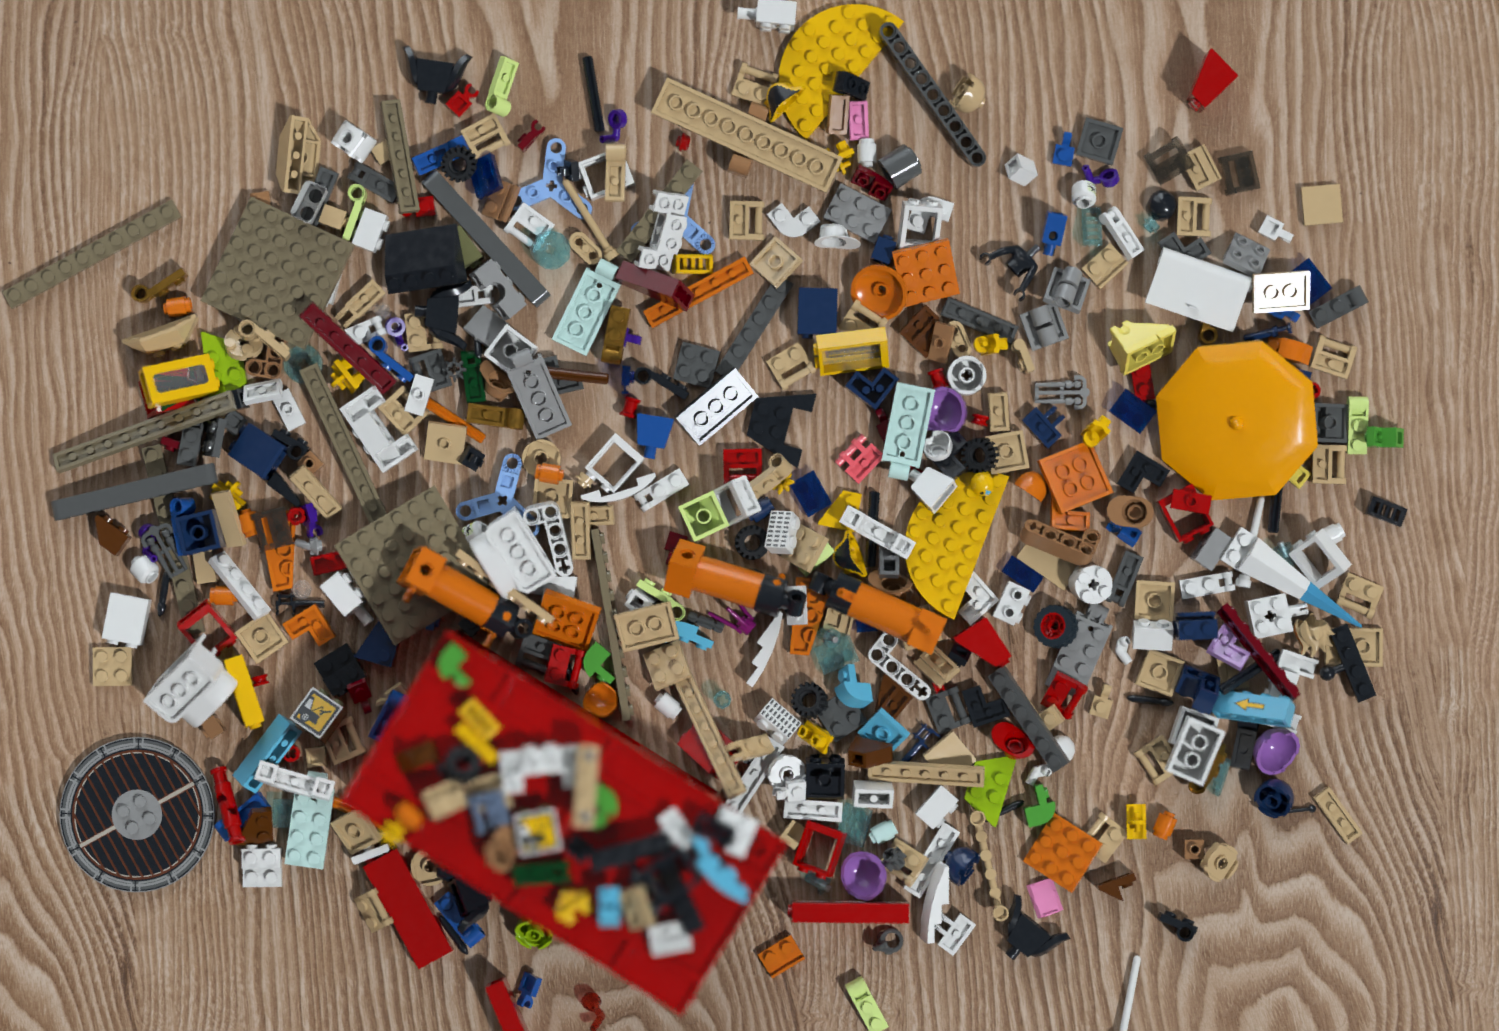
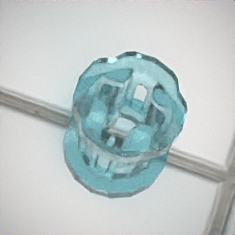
M719 691L714 696V703L718 708L724 709L730 705L731 697L728 692ZM724 694L728 702L720 705L717 697H721Z

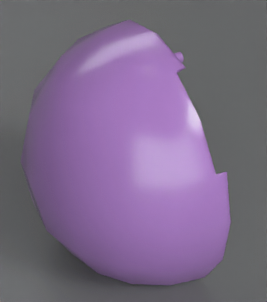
M935 388L927 430L959 431L967 417L966 402L961 394L952 388Z
M1274 728L1263 732L1255 741L1253 749L1254 761L1262 773L1274 775L1284 772L1285 768L1292 763L1295 756L1299 753V738L1290 730L1283 728Z
M865 851L851 853L845 858L841 866V880L848 894L857 899L868 901L874 899L883 891L887 880V872L885 866L881 863L882 861L876 855Z

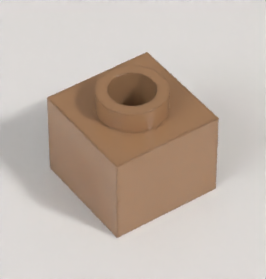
M311 450L296 463L299 467L304 464L313 475L325 465ZM308 460H312V467H307L306 463Z
M216 714L201 724L202 733L206 738L210 737L211 740L227 731Z
M1183 839V858L1204 859V839ZM1193 846L1198 847V851L1196 853H1192L1191 848Z

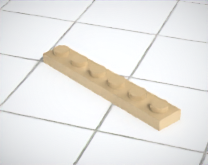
M458 550L455 554L459 558L457 562L466 568L468 565L475 569L473 573L479 578L483 579V577L489 579L477 560L463 550ZM490 581L489 585L495 588L492 582ZM516 589L507 592L509 594L507 596L508 599L513 602L515 599L522 603L520 606L528 613L533 611L537 614L536 619L544 625L547 622L552 624L555 620L553 615Z
M892 761L868 768V780L984 787L985 767Z

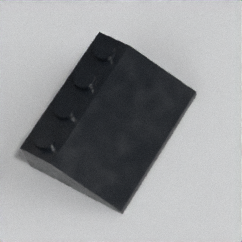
M457 223L385 235V280L388 295L459 284L467 281Z

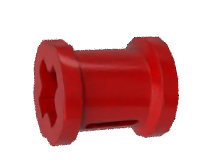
M944 368L927 372L933 384L932 389L949 386L943 374Z
M624 396L625 403L619 415L636 419V409L641 400Z

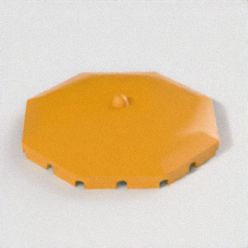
M1257 340L1197 347L1156 396L1162 460L1203 494L1211 495L1212 500L1276 495L1318 447L1312 381L1263 341Z

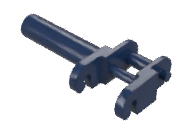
M1287 322L1286 326L1278 327L1275 325L1271 329L1245 334L1244 340L1246 342L1270 336L1277 337L1279 332L1285 330L1288 333H1293L1291 322Z
M921 723L922 727L918 732H913L914 738H919L920 740L913 745L901 761L910 762L923 746L929 750L930 748L924 742L930 734L934 733L940 739L942 737L931 727L928 729L926 723L924 725ZM926 729L928 733L922 739L920 734Z

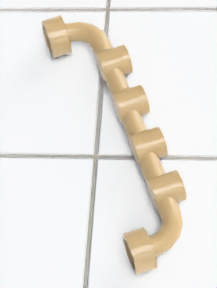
M976 810L970 814V822L975 826V839L979 842L981 850L979 854L984 862V876L988 879L989 895L993 899L995 907L993 909V916L998 921H1004L1008 918L1009 912L1001 904V891L997 887L996 871L991 863L992 854L988 850L987 834L982 826L985 823L986 817L983 812Z

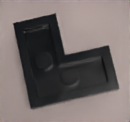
M958 431L949 433L953 444L950 456L945 460L932 461L946 476L954 479V481L966 471V468L955 457L963 449V446L967 445V441Z
M1136 451L1118 480L1117 485L1134 494L1143 478L1161 487L1170 470Z
M980 685L961 691L973 728L1011 716L1008 706L1002 698L986 703Z

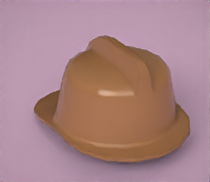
M485 360L481 363L480 371L485 379V391L487 394L494 397L498 402H502L509 393L515 392L509 376L504 370L490 360Z
M1121 495L1109 502L1107 515L1110 521L1116 525L1142 528L1152 521L1154 510L1151 503L1145 498Z
M879 569L873 570L868 576V582L873 587L903 601L906 600L908 590L913 585L909 577L900 574L899 578H879Z
M503 825L498 828L492 841L488 842L484 847L485 865L492 866L496 871H507L517 852L519 840L517 830L513 826Z

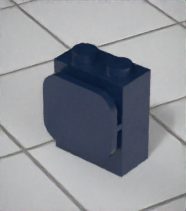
M799 287L797 335H801V339H813V336L837 332L838 288Z
M1216 611L1174 613L1176 620L1172 621L1174 629L1173 640L1218 639V621L1215 619Z

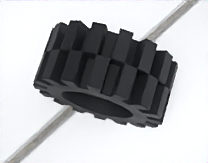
M460 145L450 148L442 157L441 166L443 168L441 170L446 173L444 176L446 178L450 177V181L456 180V183L469 180L477 169L476 164L478 160L475 159V153L472 154V150L470 148L466 149V146L460 147ZM456 157L463 158L466 161L465 170L458 171L454 169L452 165L453 159Z
M974 438L966 442L968 445L963 446L965 451H962L961 454L965 455V457L961 459L966 461L963 465L969 467L967 470L973 471V473L989 472L992 468L996 467L994 463H998L999 460L995 458L999 456V453H995L998 448L993 447L995 443L993 441L990 442V439ZM978 448L983 449L985 453V460L982 463L978 462L975 457Z
M748 525L742 528L735 538V547L739 555L748 560H756L764 556L768 551L764 547L766 531L756 525ZM749 535H755L760 540V545L755 550L747 549L744 544L746 537Z
M805 682V685L802 683L799 685V689H794L795 694L792 693L791 695L793 697L791 703L795 712L807 719H811V717L816 719L817 715H823L822 711L827 709L825 705H828L826 700L828 696L819 685L813 682L811 684ZM808 694H814L816 696L815 705L809 708L803 705L804 697Z
M458 745L457 749L453 747L451 752H447L444 761V773L448 775L450 781L452 778L454 779L453 783L457 784V781H460V785H464V781L469 784L471 779L474 781L476 776L479 775L481 757H479L478 752L474 753L475 749L473 747L468 750V745H465L464 748ZM459 759L467 760L470 763V768L459 770L455 767V762Z

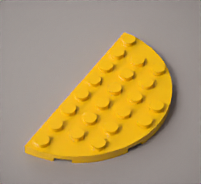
M847 4L829 8L818 13L795 32L783 53L778 83L786 82L794 87L804 86L806 88L799 98L785 111L791 125L806 141L828 115L829 94L845 95L832 91L837 71H845L859 77L885 46L878 36L879 28L884 23L891 22L899 29L904 23L903 20L878 7L863 4ZM889 27L883 28V34L890 37L892 36V30Z
M963 473L955 480L958 487L935 514L920 501L909 520L905 536L916 542L909 557L905 559L910 579L918 593L928 604L952 620L956 617L1009 476L1000 473L991 475L994 481V490L989 495L980 496L971 489V479L976 473Z

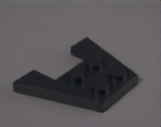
M816 394L756 398L746 436L774 454H782L791 465L798 468L802 449L786 446L784 442L793 408L812 413Z

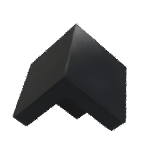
M576 833L563 850L583 864L589 857L588 852L593 851L595 847Z

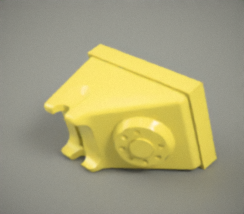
M1126 320L1121 323L1123 327L1118 328L1114 326L1110 328L1112 340L1107 345L1119 364L1120 372L1123 376L1173 352L1177 331L1173 325L1133 323Z

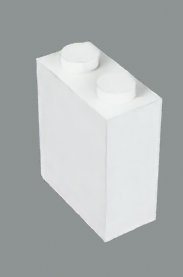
M110 592L102 638L107 639L106 643L118 645V642L126 643L125 646L130 648H137V645H143L152 600Z

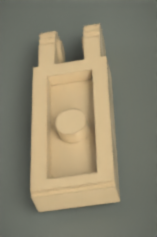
M373 279L370 280L345 304V307L335 318L339 320L350 311L353 316L343 325L347 329L374 306L386 292Z
M767 733L738 740L725 746L726 751L737 750L738 752L730 757L732 762L761 757L775 751Z

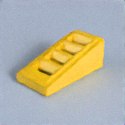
M674 254L672 274H713V255ZM680 259H682V270H680ZM687 259H690V270H687ZM695 259H698V270H695ZM703 259H706V270H703Z
M472 698L458 711L485 741L501 728L475 698ZM475 706L477 709L468 715L467 712ZM481 712L482 715L474 722L472 718ZM486 717L488 721L479 727L478 724ZM492 724L493 727L485 734L483 730Z

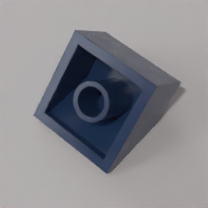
M216 509L175 518L183 556L226 547Z

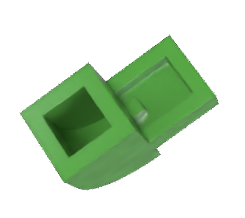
M1367 426L1365 433L1367 447L1404 448V429Z
M597 641L585 654L584 669L589 677H592L596 672L598 674L596 677L601 682L611 684L615 677L601 666L611 653Z
M452 642L440 656L439 671L445 680L450 675H453L452 680L459 687L462 685L468 687L472 680L458 667L469 655L455 642Z
M600 782L597 783L595 805L601 808L594 820V828L596 830L600 826L604 828L609 819L606 816L607 813L615 817L618 811V799L615 793Z
M1043 784L1034 785L1038 804L1023 808L1029 828L1045 824L1052 818L1055 812V801L1047 802L1046 799L1049 798L1047 787L1043 788Z

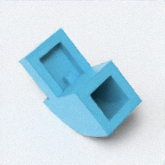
M847 664L838 671L840 684L834 690L836 696L843 704L852 708H865L873 702L871 684L857 682L854 664Z
M599 887L600 927L621 926L620 887Z

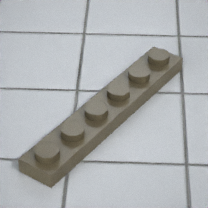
M400 99L381 101L380 107L399 214L419 212L420 208Z
M687 159L663 191L685 195L703 171ZM648 209L616 250L629 262L632 263L641 252L638 250V246L645 247L651 239L658 212Z

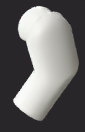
M1127 636L1120 637L1115 647V653L1125 666L1132 661L1127 653L1128 645L1130 644V639Z
M1047 764L1033 766L1025 782L1034 786L1038 777H1048L1052 774V771Z

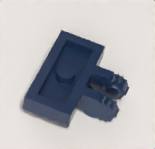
M1055 405L1044 415L1035 407L1021 420L1047 449L1062 436L1055 427L1065 416L1063 414L1059 415L1052 424L1047 419L1056 411L1057 407Z

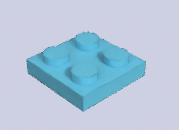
M882 707L857 732L863 738L892 744L893 751L910 735Z

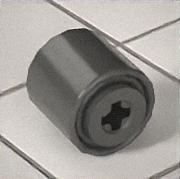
M905 144L897 147L877 161L885 178L896 190L922 173L918 157Z

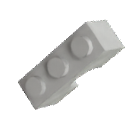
M489 259L469 274L480 290L485 289L489 285L498 288L500 298L493 307L504 321L510 319L527 305L524 296L515 290L512 286L513 282L508 276H504L500 265L496 261Z

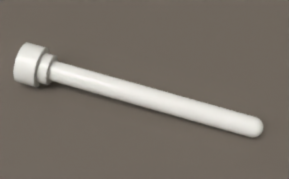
M1261 496L1256 501L1250 533L1256 537L1265 501ZM1241 572L1239 577L1236 578L1235 586L1250 589L1252 582L1250 576Z
M1138 955L1133 957L1119 1031H1127L1141 961Z

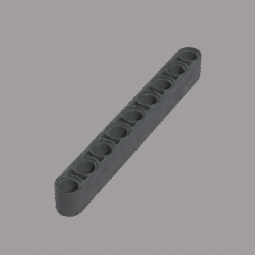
M891 22L884 23L879 28L878 36L968 165L973 168L982 166L986 161L985 152L898 28ZM889 27L892 30V36H885L883 28ZM894 44H902L904 47L903 52H896ZM912 59L915 63L914 68H907L905 60ZM917 75L925 77V84H919L916 81ZM932 90L936 92V100H930L928 98V91ZM940 106L947 108V116L939 114L938 109ZM951 122H956L959 125L957 132L950 130L949 125ZM962 138H967L970 141L968 148L961 145ZM973 154L980 155L981 162L979 164L972 161Z
M436 169L421 182L488 256L500 265L501 270L536 308L551 296L546 288Z
M209 463L54 500L50 503L54 520L58 521L218 482L215 464Z

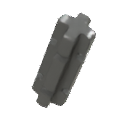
M689 612L688 622L693 624L695 622L697 623L696 625L722 633L723 623L714 622L715 620L702 615L698 616L694 612Z

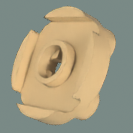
M239 324L235 325L224 338L227 354L239 361L247 360L246 358L252 356L253 358L257 357L262 352L263 342L255 337L253 340L246 341L248 344L240 345V342L245 340L239 335ZM250 326L242 329L244 334H250L253 331Z
M539 439L533 441L523 451L522 462L524 468L534 477L537 464L539 463L536 457L540 456L541 453H544L545 458H547V461L543 463L560 465L561 463L558 448L548 440Z
M1215 842L1206 852L1200 867L1203 869L1204 874L1215 882H1221L1220 880L1224 878L1227 880L1235 873L1239 861L1236 860L1238 853L1229 844Z
M417 852L411 861L413 877L426 886H434L441 883L443 880L436 875V867L430 872L429 869L425 868V865L428 864V861H431L433 864L435 863L436 867H444L422 853Z

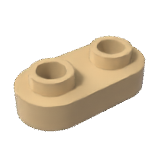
M576 232L571 235L569 239L571 248L587 264L597 265L602 258L600 248L582 232ZM577 239L583 240L581 246L576 245ZM590 253H596L595 259L589 258Z
M958 321L949 322L948 324L955 326L958 331L952 340L951 349L953 354L958 358L968 356L972 351V345L963 325ZM960 345H963L965 347L964 352H960L958 350V347Z

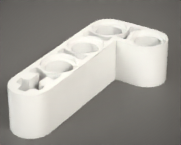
M546 501L527 506L523 512V520L530 526L545 524L556 572L562 577L569 576L573 571V560L559 505L555 501ZM547 507H554L556 513L548 515L545 510ZM529 511H534L537 513V518L531 520L526 514ZM553 525H557L561 531L554 534L550 531V528ZM557 544H563L565 550L557 552L554 547ZM563 557H564L565 564L568 566V567H567V570H564V568L561 567V566H562V560H561V558H563Z
M882 633L869 649L868 659L915 698L926 700L931 694L930 687L889 654L896 646L898 638L894 637L893 644L886 645L883 638L887 633ZM875 649H879L882 652V657L879 660H873L871 657V653ZM891 661L897 665L896 671L892 673L886 669L887 663ZM904 674H910L912 677V681L908 685L903 684L901 681ZM916 680L919 681V683L916 684L917 686H919L920 688H923L924 686L926 687L925 696H918L917 694L919 692L914 687L912 691L909 689L915 684Z

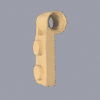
M606 144L605 202H625L626 144Z
M251 320L240 322L238 331L243 340L250 341L257 337L285 362L291 357L290 348L283 342L278 343L274 339L276 336L268 329L264 331ZM250 326L253 331L250 334H244L242 329Z
M782 454L772 455L768 461L769 468L749 482L757 500L791 474L792 465Z

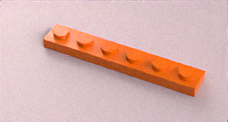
M745 256L689 286L688 288L695 296L688 309L753 275L754 272ZM659 302L643 311L652 329L684 312L664 302Z

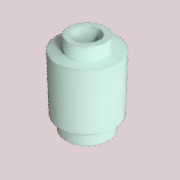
M885 820L870 828L871 832L868 835L873 844L878 843V845H881L894 838L898 831L892 820Z

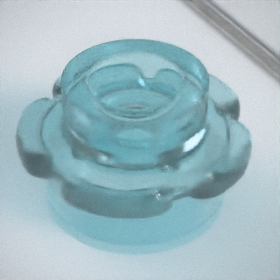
M1151 216L1147 219L1144 218L1145 223L1143 226L1149 233H1157V230L1160 228L1158 223Z

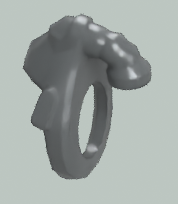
M894 928L881 931L877 935L878 939L873 945L872 950L892 955V953L899 951L903 946V936L900 931ZM889 933H895L899 938V944L895 948H890L885 941V937Z

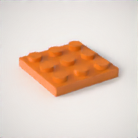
M948 238L891 251L895 270L901 275L907 287L908 297L905 307L960 294Z
M1084 442L1037 461L1060 515L1114 493L1094 447H1088Z
M546 588L540 607L553 615L555 620L552 624L547 622L544 625L536 619L532 634L567 647L588 651L601 608Z
M1054 813L1023 862L1073 893L1103 846V843Z

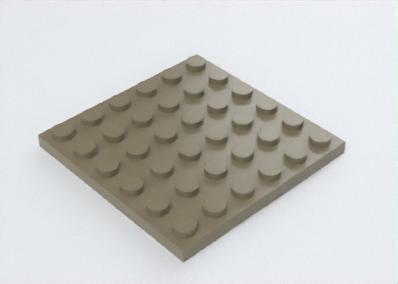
M250 197L200 301L242 321L251 320L264 331L268 329L276 337L305 350L314 330L299 315L312 302L316 303L323 311L325 310L355 245L256 198Z
M435 485L334 545L394 646L453 611L427 595L417 596L413 594L409 603L402 601L407 589L396 584V581L414 549L425 546L446 558V565L488 589L492 587L489 585L490 580L486 577H483V579L479 578L473 573L475 569L468 565L466 568L457 562L459 558L455 554L459 549L469 554L475 560L477 558Z

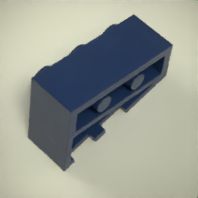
M378 621L354 657L392 668L394 667L400 643L394 646L380 621Z

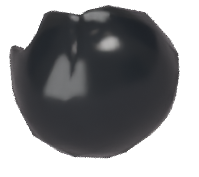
M1165 190L1154 192L1146 205L1149 216L1155 221L1161 222L1170 219L1177 207L1175 196Z

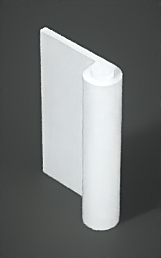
M1163 247L1145 303L1233 332L1247 292L1250 293L1252 290V277Z

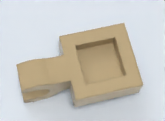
M1103 683L1100 696H1093L1089 714L1108 719L1113 700L1108 699L1112 686Z

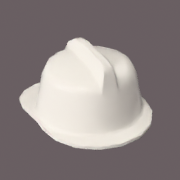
M835 223L821 225L819 238L814 242L815 246L820 248L856 249L861 246L860 241L849 237L844 226Z

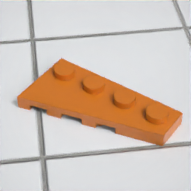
M289 510L258 516L273 592L293 587L296 526L292 525L286 518Z
M796 577L795 586H806L808 624L792 625L790 654L809 656L825 610V604L828 600L826 595L824 596L808 588L812 578Z

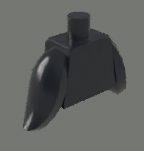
M409 45L402 47L405 53L409 80L419 91L426 92L425 103L436 105L437 94L446 95L447 92L453 91L458 86L468 63L473 58L469 54H465L456 64L416 58L413 49Z
M470 280L460 284L437 288L432 292L430 298H427V306L415 305L414 317L426 318L425 326H428L429 333L433 337L457 346L463 351L467 347L466 342L460 336L454 334L457 332L459 296L457 295L467 292L472 287Z
M436 867V875L440 879L450 882L448 884L459 914L463 918L457 927V930L462 935L467 928L487 914L489 903L493 899L449 870Z
M1014 894L1008 918L1004 922L1006 940L1011 944L1005 954L1012 960H1015L1020 953H1023L1026 957L1045 955L1062 942L1071 939L1067 932L1051 936L1048 931L1021 911V896Z

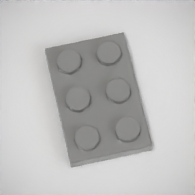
M840 183L823 218L832 223L840 224L847 231L875 244L892 209Z

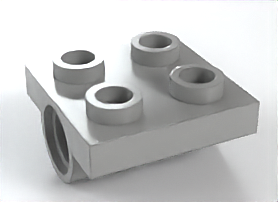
M1235 233L1223 256L1222 263L1252 277V274L1261 273L1270 249Z
M1068 266L1064 270L1054 267L1043 302L1079 314L1091 280L1082 277L1081 270L1076 267Z
M1048 304L1019 315L1032 351L1069 338L1057 306Z

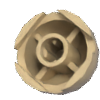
M968 73V78L963 76L952 92L955 97L953 101L951 99L949 101L954 109L962 113L975 111L977 108H981L986 101V98H984V84L970 73Z

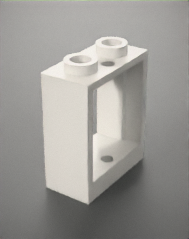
M606 152L578 162L579 179H584L586 186H583L586 198L591 197L592 201L604 197L605 190L597 193L593 192L585 168L605 161ZM627 161L625 189L635 185Z
M909 198L908 201L902 200L897 239L899 250L939 240L943 207L938 201L927 200V202H919L918 199ZM909 210L936 212L932 241L906 239Z
M615 433L587 464L585 468L588 471L585 474L593 481L598 479L602 482L600 487L608 494L611 491L616 493L645 458ZM615 443L636 462L613 487L593 467Z
M746 475L713 490L730 526L761 511V507ZM730 489L741 512V515L738 517L725 492Z
M1323 528L1317 532L1315 530L1311 531L1305 536L1307 539L1304 541L1298 540L1292 545L1294 549L1289 553V556L1308 580L1319 589L1344 573L1352 565ZM1314 542L1317 543L1335 566L1323 575L1319 573L1302 551Z

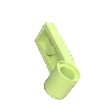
M500 56L485 102L486 110L501 117L509 114L511 103L507 98L519 65L518 62L505 56Z
M353 184L348 189V196L355 203L342 239L352 243L367 198V191L360 184ZM361 189L362 196L360 198H353L354 190Z
M1348 396L1346 403L1348 404L1346 453L1367 454L1365 433L1369 418V399L1367 396Z
M647 578L644 581L639 580L636 585L637 587L662 602L671 601L672 609L676 606L682 609L681 617L675 618V621H680L685 617L686 610L684 606L670 597L672 593L663 591L664 588L661 591L654 588L655 583Z
M860 976L845 984L868 1030L882 1031L889 1026L863 977Z

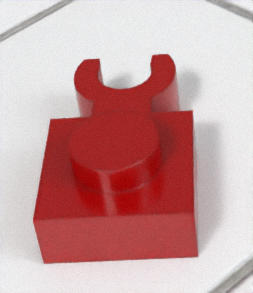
M471 83L466 85L463 94L458 90L445 103V106L458 118L472 106L473 103L469 100L479 95L478 90L474 94L469 93L468 90L472 86Z
M434 196L419 197L420 210L419 212H414L416 217L436 216ZM404 213L402 216L409 217L413 213Z

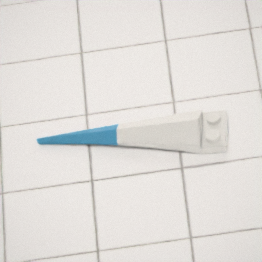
M1239 527L1230 545L1220 558L1221 561L1239 572L1357 627H1362L1358 621L1260 538Z

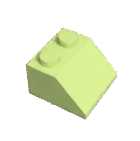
M710 491L678 506L694 542L730 526L714 491Z

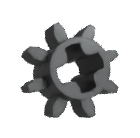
M453 358V362L450 363L445 361L447 368H443L442 371L448 373L445 377L446 379L452 377L454 382L459 377L464 379L462 373L466 372L467 369L461 367L464 364L463 361L457 363L456 358ZM456 365L459 371H456V374L453 375L450 369H453Z
M899 847L895 849L888 848L883 853L884 860L881 863L890 872L893 869L900 870L905 865L904 858L906 854Z

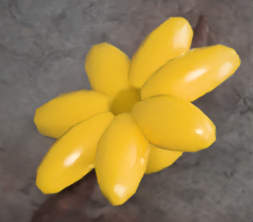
M792 473L772 490L778 489L777 493L779 495L783 489L789 492V485L795 482L790 479Z
M387 821L388 829H380L381 833L386 834L382 842L390 840L392 847L395 846L396 840L404 842L400 834L405 833L406 829H399L400 821H397L394 826L390 821Z

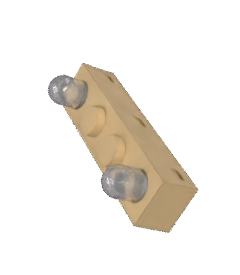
M577 744L572 826L594 828L599 758L598 745Z

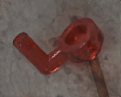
M586 992L581 999V1004L586 1010L596 1014L597 1017L590 1026V1030L597 1031L605 1019V1014L600 1008L602 1001L598 994Z

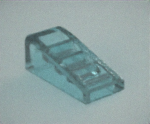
M1101 207L1081 209L1082 246H1102V223L1099 221ZM1086 213H1097V217H1086ZM1086 221H1097V224H1086ZM1087 228H1097V232H1087ZM1087 236H1097V239H1087Z
M1226 758L1223 764H1219V773L1216 778L1213 777V795L1220 796L1231 759Z

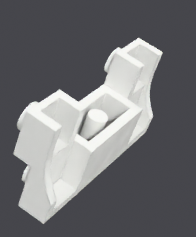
M653 189V194L656 195L654 205H649V209L658 212L649 245L651 248L638 246L641 254L639 261L634 260V265L646 269L669 271L673 255H677L682 246L683 232L687 227V217L684 215L689 197L684 194Z
M372 386L341 407L340 411L353 428L354 436L363 443L365 452L371 455L382 473H384L419 449L409 434L403 435L396 441L375 412V409L385 403L386 400L377 387Z
M1281 649L1277 665L1285 671L1286 677L1290 682L1297 685L1300 675L1314 679V670L1319 660ZM1268 678L1270 682L1268 689L1265 688L1263 693L1279 698L1282 694ZM1294 714L1290 728L1267 726L1283 728L1297 734V725L1302 716Z
M547 743L542 748H536V745H526L521 750L500 751L503 794L524 792L522 776L563 772L564 788L574 787L577 744L556 746V743Z

